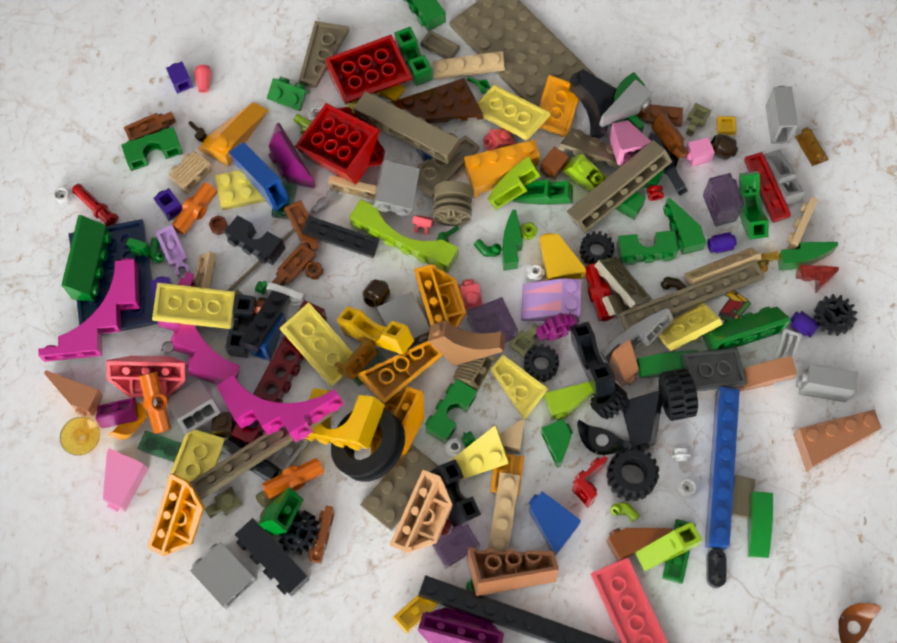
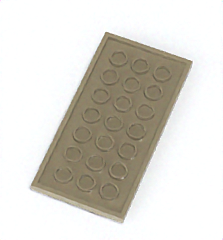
M479 0L449 22V26L477 54L503 51L505 70L497 71L496 73L520 98L539 106L548 75L570 82V78L574 73L584 69L595 76L520 0Z

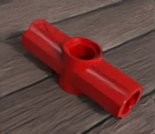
M596 263L585 267L588 295L591 303L594 304L598 321L605 322L615 317V315L609 316L602 301V298L611 295L608 283L599 275L598 269L594 266Z

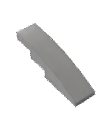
M666 308L645 318L614 339L600 352L604 361L609 364L613 351L627 340L631 342L633 351L642 343L648 347L674 321L670 310Z

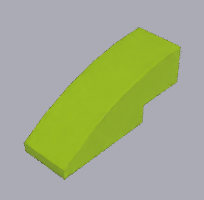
M527 157L518 163L493 189L488 200L495 210L527 192L525 186L540 177L531 159Z

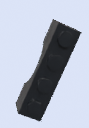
M589 321L570 326L571 343L596 398L615 393V377L609 364H604L600 356L595 334Z

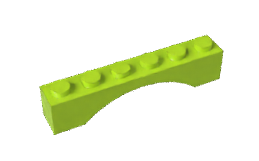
M362 199L359 200L349 216L350 224L354 229L362 230L369 236L384 241L387 246L396 247L403 254L412 255L421 263L433 264L446 273L450 271L459 256V248L444 240L420 241L399 234L386 224L377 208H374L372 204Z

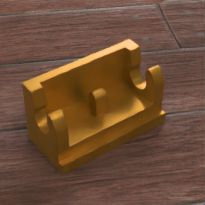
M359 337L357 341L361 342V344L344 364L340 362L335 363L334 366L339 368L337 372L340 375L354 380L378 353L369 339Z

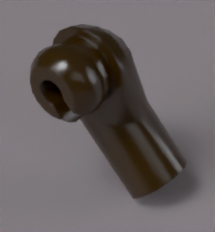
M668 276L663 278V281L660 283L661 287L665 290L674 287L678 291L687 287L680 279Z

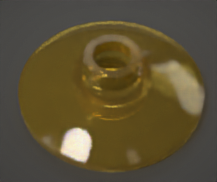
M76 417L69 420L63 426L60 433V443L63 449L69 454L76 456L91 452L97 446L100 439V430L97 424L87 417ZM85 435V439L79 441V437Z

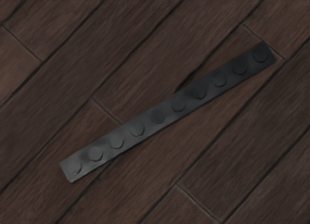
M427 575L424 577L418 597L546 643H615L486 596H476V593Z

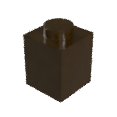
M220 412L219 415L212 418L211 432L213 435L222 438L232 437L231 433L236 426V421L231 412Z

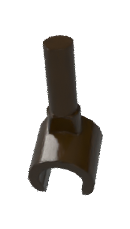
M189 121L188 124L196 132L194 137L198 141L203 142L207 137L205 130Z

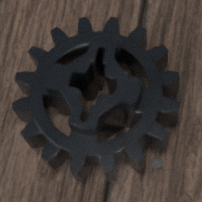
M832 294L830 299L825 296L817 303L814 309L816 314L813 318L819 320L817 322L819 326H823L822 332L827 329L828 335L835 332L836 336H839L841 332L846 334L854 327L853 324L857 321V318L854 316L857 314V311H852L855 305H849L848 298L844 301L842 300V295L836 298Z
M298 510L287 532L278 534L282 537L279 540V543L283 544L282 548L294 555L295 553L302 555L303 551L309 552L308 547H314L313 541L319 539L316 536V533L320 532V529L316 527L319 524V521L315 520L316 516L306 510Z

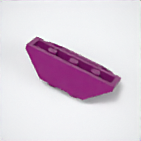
M277 123L269 143L270 153L268 156L273 164H277V171L280 177H285L288 183L309 188L316 187L313 176L281 124Z
M449 608L423 612L418 627V632L428 643H502L504 633L499 631L493 623Z

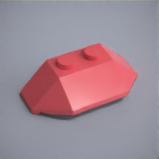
M126 356L106 361L107 380L128 397H144L139 376L146 373L157 372L162 394L166 398L171 396L186 381L185 362L171 356Z

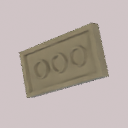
M411 445L408 452L401 456L396 465L382 478L360 506L387 529L392 531L401 520L422 470L430 472L438 467V465L414 445Z

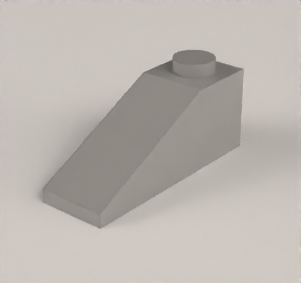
M634 80L602 115L599 125L603 127L636 115L643 108L646 110L652 102L650 98L653 92L637 80Z

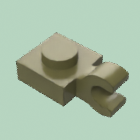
M695 103L687 117L690 124L685 134L692 137L697 126L703 127L712 110Z
M534 323L526 333L521 330L509 343V346L524 358L526 352L528 353V350L536 344L533 338L537 336L536 329L539 326Z
M230 487L214 497L217 503L205 508V511L211 519L222 511L226 516L243 504L233 488Z

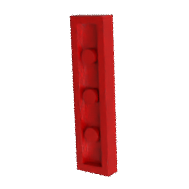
M759 152L746 156L744 162L748 171H758L760 173V197L772 223L790 218V210L763 153Z

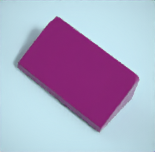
M133 397L98 405L95 419L99 427L107 428L137 421L136 398Z

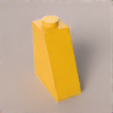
M546 233L539 237V249L545 269L546 281L585 278V267L558 233Z

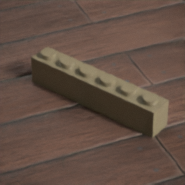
M365 91L354 107L357 118L448 165L460 148L459 138L455 134L447 133L439 126L431 125L423 118L411 115L406 109L401 110L397 108L392 102H386L374 93L370 94Z
M653 140L566 212L572 221L586 233L672 163L669 155L663 147Z

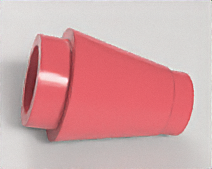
M197 65L194 74L198 91L207 93L210 88L212 70H210L208 65Z

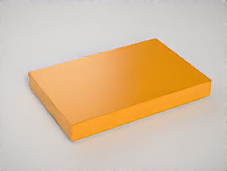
M548 75L539 107L549 111L550 116L540 126V129L562 137H566L569 133L579 101L569 91L570 82Z

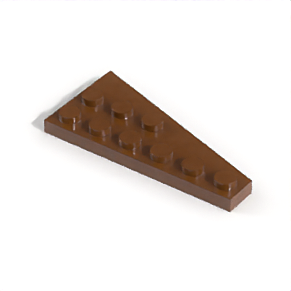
M465 78L392 101L397 108L401 110L406 109L411 115L421 117L427 123L449 122L450 119L467 121V118L477 117V120L484 119L483 113Z

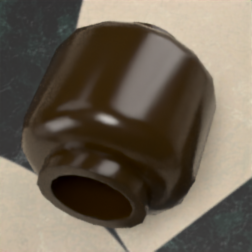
M721 133L718 136L715 135L711 140V145L715 152L714 156L728 160L731 156L734 157L736 155L738 147L736 146L737 141L733 137Z
M374 279L370 281L362 292L363 300L366 305L372 308L383 305L391 295L388 284L383 280Z

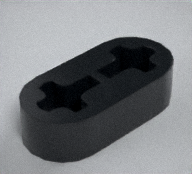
M670 163L664 170L681 196L688 192V189L673 163Z
M713 548L706 556V580L710 587L716 589L722 587L727 579L726 554L720 548ZM717 553L718 557H721V560L717 562V566H715V559H711V556ZM715 570H717V576L722 579L718 584L715 583V580L711 579L715 575Z

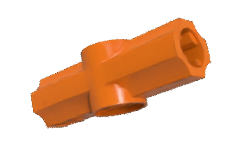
M204 182L194 196L187 198L183 203L182 211L171 224L181 235H186L195 221L202 219L205 215L208 204L218 193L212 185Z
M157 372L143 374L139 376L144 395L143 407L148 411L153 433L168 431L171 429L166 410L168 401L166 396L162 394ZM154 399L157 400L156 407L153 405Z
M314 458L298 467L296 465L288 467L281 472V475L262 483V487L267 498L271 500L278 497L289 487L293 491L301 489L307 482L323 475L324 470L320 461Z

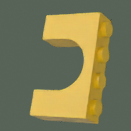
M313 388L309 400L320 397L330 391ZM358 395L352 414L345 424L336 429H331V417L312 428L313 432L304 439L310 442L317 440L325 445H329L330 442L342 448L346 445L358 451L360 448L369 450L385 405L375 397Z

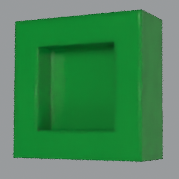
M129 237L126 244L130 252L135 256L141 257L143 255L148 257L151 252L148 244Z

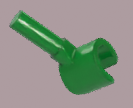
M472 77L467 78L468 81L479 86L482 94L487 93L485 88H491L486 79L479 81Z
M455 226L446 233L440 232L437 240H444L449 243L447 237L458 231L459 227Z
M259 281L255 286V291L264 295L267 282Z

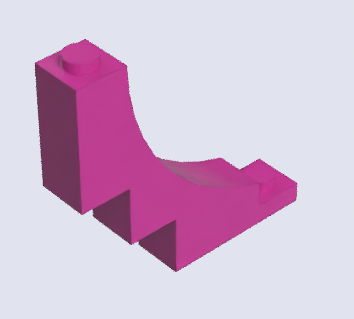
M124 258L121 261H115L113 280L102 304L81 325L68 333L58 336V346L47 345L45 348H39L38 356L44 362L102 356V334L121 332L122 310L140 309L139 267L135 260Z

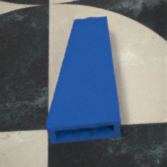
M245 142L229 151L234 164L274 211L290 201L280 178Z

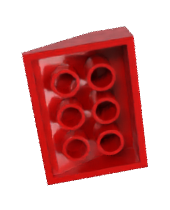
M392 34L325 58L330 78L345 104L359 100L365 91L375 94L412 80V76Z
M325 103L294 147L304 158L356 185L367 170L380 130Z

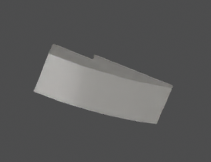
M781 150L763 154L787 206L802 202L804 190L797 182L796 172Z

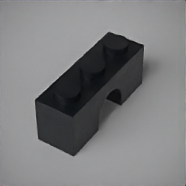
M238 215L224 231L228 238L227 242L234 247L239 246L246 254L255 255L262 263L267 262L274 265L286 249L282 239L268 231L261 238L252 239L256 234L253 224Z
M236 294L233 308L234 325L233 329L228 332L225 346L229 356L248 358L249 350L239 347V343L256 316L255 307L257 299L255 296Z
M456 459L430 471V473L442 478L451 498L453 507L448 517L453 528L481 515L474 497L465 498L460 492L459 481L464 476Z

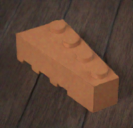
M874 409L799 428L793 435L806 472L848 448L873 436L882 427Z
M468 547L467 563L476 596L554 583L557 580L559 567L552 551L527 550L526 552H516L512 549L495 551V549L491 548L476 550V548Z

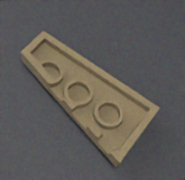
M319 21L314 22L299 83L311 87L318 86L327 70L325 58L336 55L350 31L349 26Z
M572 128L558 148L562 151L565 148L572 150L574 155L584 154L590 156L591 160L595 162L605 161L607 166L617 169L622 166L617 164L611 145L600 141L596 137H591L579 129Z
M464 136L459 139L460 148L449 165L433 156L427 162L417 165V168H420L417 188L432 199L434 197V187L440 182L449 181L464 166V157L474 155L480 149V146L469 137Z

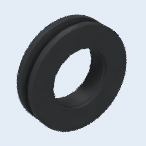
M384 408L378 423L382 431L380 445L369 457L356 460L354 449L346 445L344 448L338 447L331 443V456L335 466L356 481L369 482L381 478L396 465L402 455L405 445L403 424L386 408ZM352 411L342 419L337 428L347 422Z

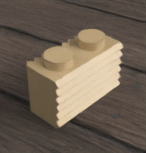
M193 150L183 157L182 162L178 166L171 168L168 176L174 185L185 194H189L212 171L209 161Z

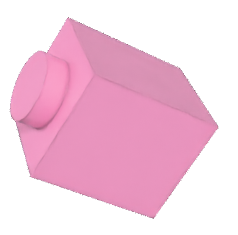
M709 137L687 143L686 149L690 153L685 159L689 161L691 167L711 162L715 152Z

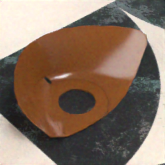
M858 603L847 607L840 615L838 621L840 642H859L882 607L872 603ZM850 621L859 623L861 628L858 634H852L848 631L847 625Z

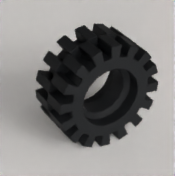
M593 231L591 235L588 233L586 238L582 239L579 252L585 264H593L599 260L613 257L614 242H612L611 237L607 238L608 234L605 233L603 236L601 235L602 231H599L598 234ZM593 244H599L603 246L604 252L601 255H595L591 253L590 247Z
M541 344L540 347L534 345L533 349L530 348L528 353L526 352L524 370L526 369V372L537 381L542 380V382H546V379H552V376H555L558 371V353L555 354L556 350L554 348L551 350L549 345L547 347H544V344ZM538 357H545L549 362V366L546 369H538L534 365V360Z
M615 382V393L597 398L593 394L594 397L590 400V406L601 418H614V414L617 416L619 414L618 411L624 409L623 405L626 406L628 394Z

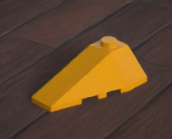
M252 102L208 134L198 150L229 166L233 161L229 151L242 142H247L268 113V109Z

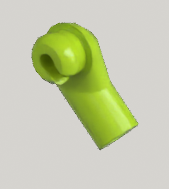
M296 114L293 119L295 123L301 126L300 134L303 135L311 121L299 114Z

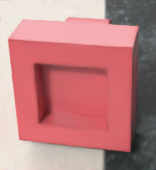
M415 215L412 222L417 224L414 227V233L418 232L419 227H423L425 230L424 235H427L429 227L431 228L434 224L433 218Z

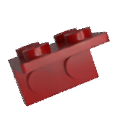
M603 456L601 459L597 457L593 460L586 472L584 470L579 472L573 481L572 492L587 508L594 503L598 495L596 487L589 480L604 468L608 459L606 456Z

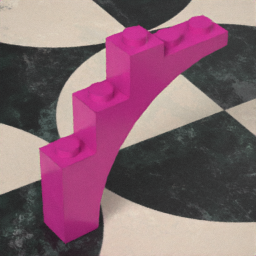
M186 272L185 277L180 278L178 285L193 287L194 274ZM158 321V326L174 331L171 339L173 350L190 356L186 364L188 375L217 385L231 376H234L237 380L240 366L226 360L213 351L202 339L195 325Z
M234 376L216 385L234 420L241 429L251 425L258 419L268 436L285 426L295 442L306 438L313 432L310 425L319 422L323 417L337 411L344 405L335 389L308 401L276 403L263 400L249 393L239 384Z

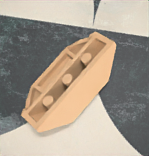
M422 470L390 542V546L409 553L437 543L453 507L451 498L440 476Z

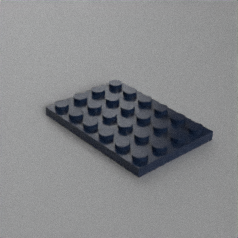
M143 219L107 226L112 234L111 243L107 246L108 257L104 261V274L99 281L100 292L96 296L95 302L76 300L79 325L93 315L102 304L113 280L115 261H121L124 258L134 259L139 267L140 309L121 311V331L158 324V321L152 320L154 302L150 282L152 280L149 256L141 255L139 257L133 255L126 244L129 237L147 243ZM73 232V233H68V235H69L70 247H71V243H72V239H73L74 232Z

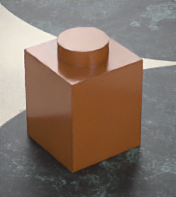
M553 147L541 161L540 171L544 176L555 180L567 165L569 156Z

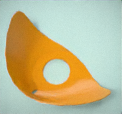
M140 402L137 403V421L118 425L108 436L120 440L129 439L147 418L143 405Z

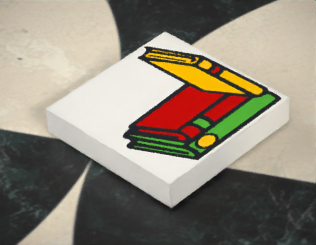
M737 290L704 302L720 318L722 324L730 318L735 320L741 318L753 304V302Z

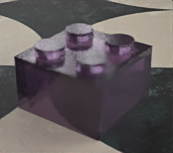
M731 173L709 178L703 192L704 200L715 227L737 221L744 206V198L742 195H739L737 181L732 178Z
M502 297L467 311V321L473 333H495L501 331L505 335V343L513 340L518 334V328Z

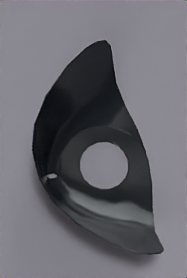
M581 420L577 422L581 441L589 451L595 454H614L623 450V448H626L631 443L619 438L606 429L588 425ZM605 434L609 439L608 444L599 446L596 443L597 436Z

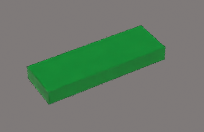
M676 519L673 530L690 522ZM690 550L665 562L662 579L679 584L683 583Z

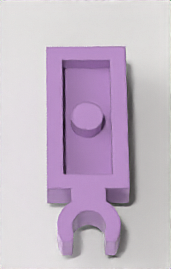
M173 225L155 231L169 266L175 265L176 276L180 277L179 269L181 268L186 269V272L190 273L189 266L183 263L188 259Z

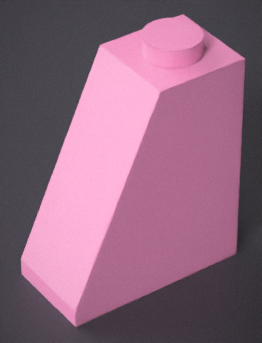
M628 120L612 124L609 139L619 166L625 164L652 142Z
M110 448L106 456L103 500L108 503V508L116 512L119 509L126 512L148 468L145 464Z

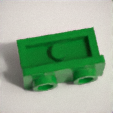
M282 76L279 79L273 78L266 99L301 111L306 94L310 93V90L305 89L306 85L297 82L295 85L289 83L290 79Z

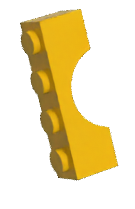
M349 306L336 319L344 335L355 339L359 337L369 339L373 345L402 355L414 342L407 325L391 321L387 327L381 326L369 319L363 311Z

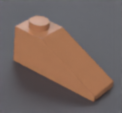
M629 340L613 351L609 362L615 380L621 387L626 384L631 385L637 379L639 371L632 344Z
M45 370L44 374L75 409V413L81 416H86V414L94 416L103 397V394L98 389Z

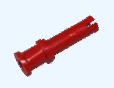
M81 184L74 185L72 193L93 211V215L97 219L102 220L106 226L117 223L119 216L116 213H112L106 204L100 203Z

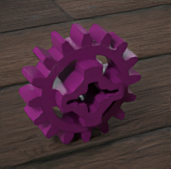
M559 313L548 317L543 325L536 329L537 336L542 341L546 339L555 341L567 336L568 332L571 331L570 326L577 325L575 315L571 313L567 315Z

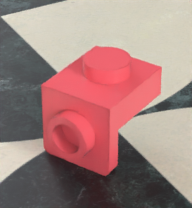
M491 129L483 138L487 151L515 144L510 132L505 129Z
M466 279L462 281V284H458L465 309L483 306L477 281Z

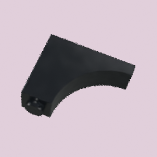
M582 69L571 76L569 91L582 102L587 111L590 121V136L599 139L607 133L608 125L601 127L599 124L602 115L614 103L617 88Z

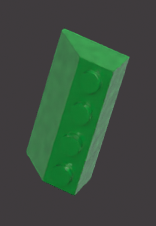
M78 215L61 286L72 300L95 302V298L100 292L99 281L104 274L103 264L108 257L107 246L111 243L112 234L106 225L83 215Z
M767 306L760 309L758 313L748 312L739 319H727L721 326L703 334L702 337L708 351L735 348L781 334L791 320L777 306L773 308Z

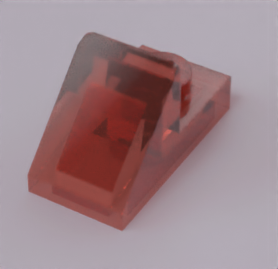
M800 265L796 270V279H802L803 281L815 280V293H817L834 278L839 271V267Z

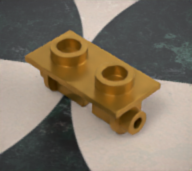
M806 127L802 130L801 134L795 136L812 167L829 160L813 134L812 129Z

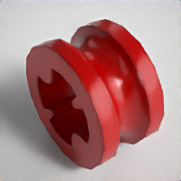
M660 185L651 186L646 190L647 194H649L648 200L657 201L664 197L663 187Z

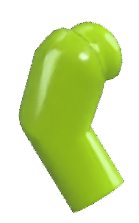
M627 502L614 503L610 508L612 515H626L633 522L640 516Z

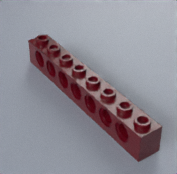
M304 300L299 310L303 306H305L308 303V301ZM310 303L320 316L327 321L325 309ZM286 336L282 339L253 395L263 400L282 403L284 394H287L292 386L291 381L293 377H296L300 372L302 360H306ZM295 355L293 360H286L287 356ZM279 372H286L284 377H277ZM271 388L277 389L274 394H268V391ZM260 423L255 429H250L249 426L241 429L236 424L231 436L240 443L248 445L264 435L265 430Z

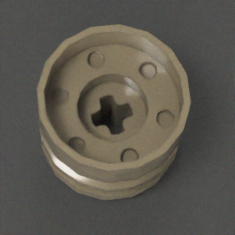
M460 181L438 183L434 187L435 204L433 205V220L446 226L468 224L472 220L471 203L473 188L469 184Z

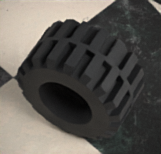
M686 368L660 373L658 381L659 392L663 396L662 406L669 420L675 421L696 416L698 397L689 371Z
M628 447L623 448V451H618L610 461L606 473L608 486L612 487L611 491L613 493H618L617 497L620 499L622 496L625 497L626 501L633 499V501H638L639 498L644 499L653 491L660 475L658 474L659 466H656L657 461L655 458L651 459L652 454L650 452L644 453L645 449L640 448V450H636V447H632L630 450ZM626 465L637 466L643 472L644 480L637 484L626 481L622 476V467Z

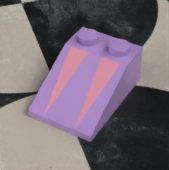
M555 279L523 284L521 321L545 322L546 318L559 313L566 315L571 313L575 315L577 323H579L581 315V279Z

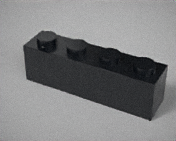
M254 518L234 534L238 538L236 543L243 551L248 549L252 553L249 556L256 565L261 563L264 566L263 573L270 580L275 578L279 583L276 587L284 595L288 593L292 597L310 580Z

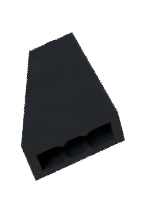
M659 391L628 399L626 406L623 405L624 409L622 411L631 447H636V450L643 448L645 449L644 451L650 449V446H654L656 443L663 396Z

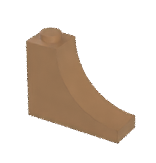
M445 320L430 325L428 342L450 363L456 366L503 352L505 335L501 331L495 333L468 332L453 326Z

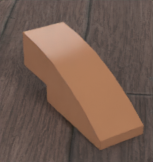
M792 356L744 368L747 384L734 388L740 389L741 392L794 379L797 371Z

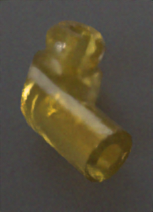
M777 250L761 254L762 260L757 261L763 273L768 271L767 265L770 261L779 259Z

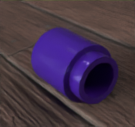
M726 232L708 238L707 245L710 253L718 254L734 250L737 240L731 232Z
M796 311L790 319L792 322L790 326L803 336L807 335L809 338L819 328V325L816 323L817 321L803 311L800 313Z

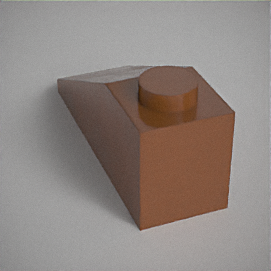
M617 528L609 533L610 536L606 541L618 562L634 555L635 552L674 530L672 528H625L623 530Z

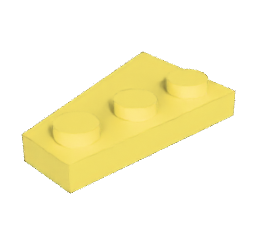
M504 355L491 368V373L525 421L549 389Z
M497 425L452 459L457 460L464 476L462 479L510 463Z

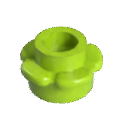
M532 222L523 223L520 226L521 236L526 240L533 239L538 233V228Z

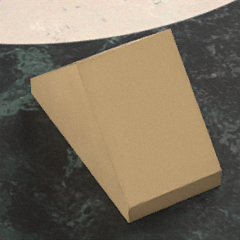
M523 419L500 433L505 451L520 453L525 423Z

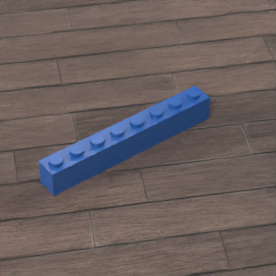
M719 387L715 394L705 535L706 548L726 550L730 546L740 389Z

